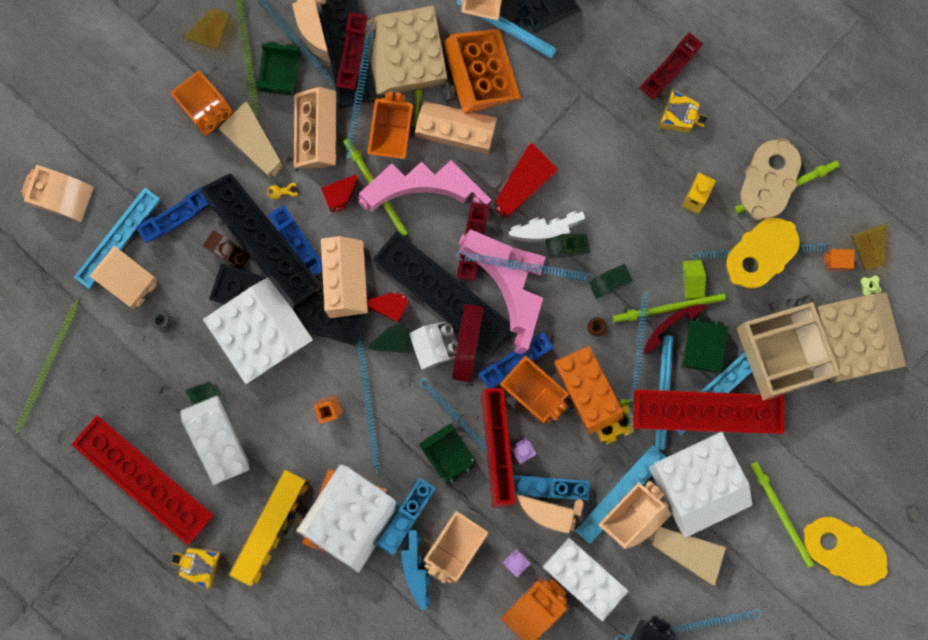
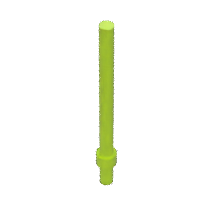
M349 139L344 140L343 143L346 148L354 151L350 152V158L353 162H356L370 184L375 178L363 161L361 152L356 150L354 145L347 142ZM389 201L382 204L399 233L403 237L408 235V231Z
M836 160L825 166H818L814 171L797 178L796 187L817 177L822 178L828 172L839 168L838 161ZM742 204L734 207L737 214L746 211Z
M723 293L643 309L641 311H636L635 309L628 310L627 313L613 315V322L626 320L631 322L636 321L640 314L652 316L682 310L694 305L726 301V296Z
M753 462L750 465L757 476L756 480L759 486H762L806 567L813 566V561L769 483L770 479L767 474L763 473L758 462Z

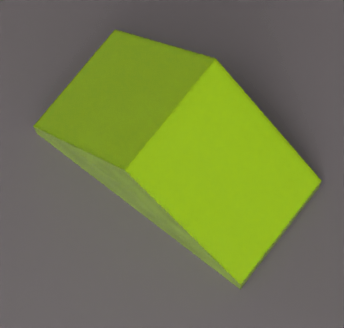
M702 260L682 261L685 299L705 297L706 274Z

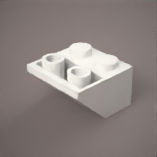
M447 321L426 325L409 333L421 369L434 367L455 359L458 342L452 325Z

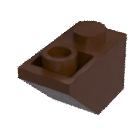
M214 230L203 244L204 248L238 269L243 267L250 254L228 238Z

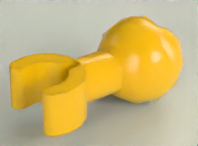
M290 183L287 187L283 188L272 185L268 188L267 195L273 200L279 199L281 195L297 197V192L292 193L289 191L292 187H296V183Z

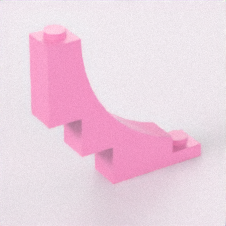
M452 160L436 174L423 162H420L406 176L393 164H390L359 193L358 197L359 204L365 210L369 209L371 212L391 199L412 193L440 194L453 198L463 204L470 197L473 203L489 206L491 199Z
M470 229L466 235H462L459 241V245H461L460 251H463L460 253L465 256L467 253L478 255L477 263L497 283L508 308L510 331L518 334L514 343L516 345L515 352L522 355L529 349L543 298L523 290L528 272L520 269L517 270L516 267L513 269V266L510 268L509 264L508 268L506 267L512 249L511 246Z

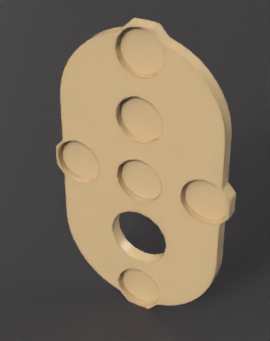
M781 138L763 143L756 150L751 165L746 169V178L741 190V202L753 219L761 220L776 217L786 208L791 192L795 191L797 186L796 179L801 167V157L797 149L787 139ZM775 155L781 156L785 160V166L779 170L773 169L769 165V159Z

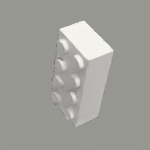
M218 396L181 410L182 423L213 485L250 470L247 456Z
M567 538L542 566L601 621L606 618L628 592L627 589L570 538Z

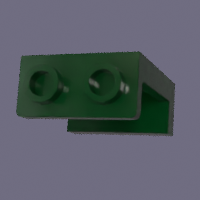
M272 41L262 43L259 78L256 79L255 86L257 91L295 96L301 55L299 47L294 44L278 45V43Z
M693 318L687 325L689 327L681 367L719 374L722 372L729 326H724V323L719 321L706 323L705 319Z
M449 423L419 443V446L444 483L448 481L451 484L459 479V473L462 471L468 473L475 468L474 463L477 461L460 438L452 423Z

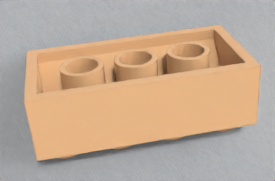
M316 87L295 94L294 168H326L336 165V91Z
M424 101L419 113L415 137L489 154L497 118L474 112L463 113L461 109Z
M341 236L321 239L325 312L330 318L368 313L364 242Z

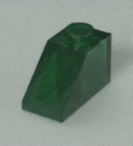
M561 234L545 240L549 258H566L590 253L587 234Z
M623 264L592 279L588 284L595 299H598L630 285L633 280L626 265Z
M394 324V327L386 329L369 344V350L408 353L409 328H405L406 325Z
M210 381L185 390L192 405L218 396L219 400H221L219 397L221 395L217 384L213 385Z

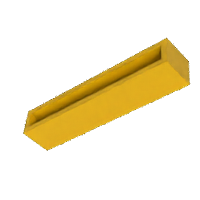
M284 470L231 570L230 576L249 586H252L253 583H258L262 575L260 572L262 566H267L271 558L269 553L272 547H277L281 539L278 537L281 530H286L290 522L288 520L290 513H295L299 505L297 502L299 496H303L308 488V485H306L307 480L288 470Z

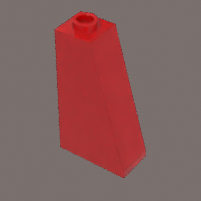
M532 142L526 148L495 201V210L501 217L505 216L508 219L557 173V167Z

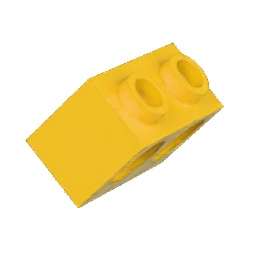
M628 405L622 407L623 416L631 419L628 417L630 415L629 412H631ZM617 422L610 425L611 433L609 435L603 434L601 430L596 432L601 443L605 441L606 444L616 441V436L621 433L624 436L630 434L631 426L622 427Z

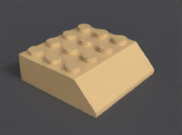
M434 6L378 15L372 18L373 20L368 28L374 29V31H366L368 36H373V38L366 37L373 40H366L367 43H372V45L366 44V46L372 48L366 47V49L371 50L367 51V53L370 54L368 55L370 57L368 60L375 97L386 95L389 91H393L394 94L445 84L447 74Z
M887 292L816 307L840 371V375L830 379L831 384L906 367Z
M813 302L744 322L736 328L763 400L812 386L840 375Z

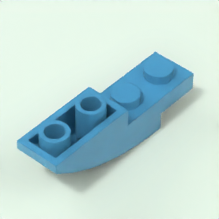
M513 475L515 495L589 501L590 481Z
M419 478L380 538L377 546L393 556L436 488Z
M409 530V550H401L404 574L414 599L422 610H426V605H430V593H426V585H430V574L426 573V569H418V566H422V555L418 554V546H421V534H417V530Z

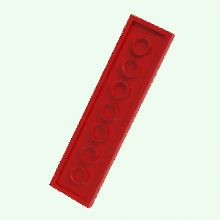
M634 389L633 429L784 434L785 395L763 400L761 394Z
M96 415L71 444L185 544L190 545L214 517L213 513L100 416Z

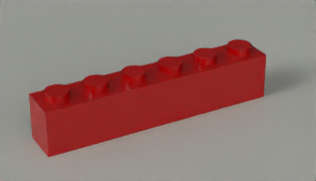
M504 388L484 389L481 393L491 505L492 509L512 507L516 503Z

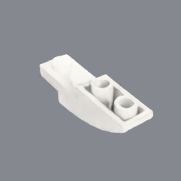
M574 211L567 214V218L561 220L560 218H555L549 221L548 225L544 218L539 219L537 217L528 221L529 224L525 226L519 224L512 227L508 236L509 239L524 242H545L564 238L570 235V227L585 221L583 211L580 213Z

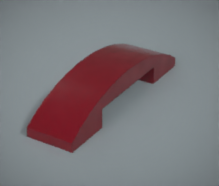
M351 12L348 14L344 49L336 84L338 88L356 89L368 15Z
M689 32L639 89L653 101L703 46V43Z
M471 202L465 235L470 229L480 234H485L490 206ZM461 254L460 259L462 260H459L456 277L475 281L478 263L472 262L471 258L468 261V256L465 261L466 256Z
M464 305L452 375L453 380L471 383L484 309L482 306Z
M704 304L690 306L668 317L650 335L642 354L645 356L658 346L661 341L657 336L682 316H685L690 321L704 310L706 306Z

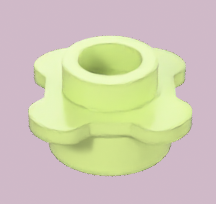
M873 276L872 278L864 277L861 279L862 293L865 296L881 293L882 289L878 283L879 277Z

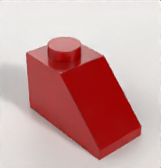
M357 174L321 187L330 212H341L345 210V206L349 205L359 182Z
M391 292L367 300L368 309L399 323L409 301L406 300L407 296L396 292V294Z

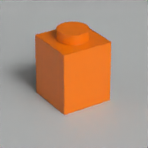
M830 249L827 251V254L824 255V265H827V271L849 272L853 270L854 250Z
M337 395L320 399L313 406L319 424L338 419L343 413Z

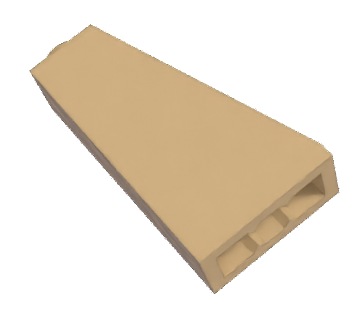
M245 101L219 127V130L270 179L272 176L275 177L280 173L283 165L250 106Z
M662 527L649 537L648 540L651 541V546L708 584L715 585L726 547L691 536L684 538L681 533Z

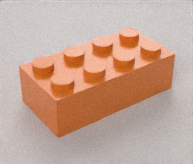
M590 346L554 361L555 370L566 392L569 393L568 396L588 435L624 419L623 410Z

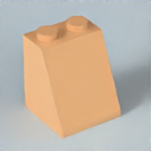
M115 246L90 275L91 278L132 309L140 307L145 300V295L148 292L151 293L157 285V279Z

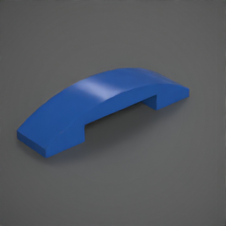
M201 187L185 196L183 201L155 218L151 217L136 226L145 243H149L173 231L207 208L210 204L200 193Z
M285 205L268 214L282 237L311 273L316 276L322 272L321 259Z
M541 332L531 339L529 349L522 355L513 351L479 373L488 389L494 388L507 377L525 355L534 362L554 347L544 332Z

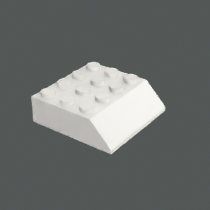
M269 278L250 287L203 319L245 384L250 383L313 341L290 304Z
M722 432L660 460L649 467L659 489L665 494L664 499L669 504V509L684 538L752 506L749 483Z
M340 464L296 531L359 573L401 506L393 498L349 467Z

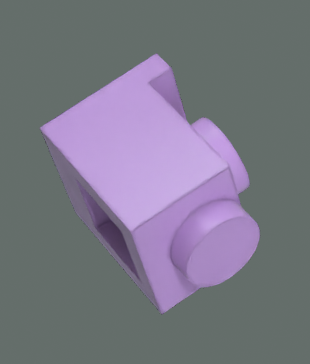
M526 438L510 447V451L518 464L536 455L532 445Z
M517 549L502 562L516 577L531 564Z

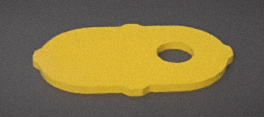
M769 218L761 221L751 232H746L742 236V240L730 251L726 260L730 281L734 285L754 289L765 285L775 274H780L799 248V236L794 223L780 218ZM745 258L756 260L758 264L756 272L750 273L744 270L742 263Z
M834 517L819 518L804 528V546L810 558L827 568L832 575L840 576L859 586L872 585L886 577L888 570L885 550L877 541L863 534L860 528L851 527ZM825 533H832L836 537V546L831 550H826L821 545L820 540Z

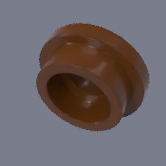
M596 317L589 321L587 329L592 336L599 337L606 332L607 325L603 319ZM594 324L600 325V330H594Z

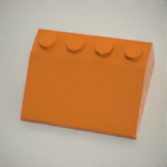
M500 29L452 34L442 43L463 113L481 111L521 99Z

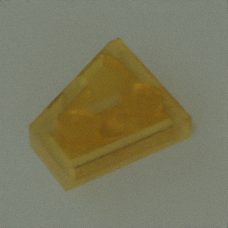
M211 8L204 18L199 19L195 26L183 35V38L218 50L230 19V14Z
M887 223L851 236L864 271L884 264Z

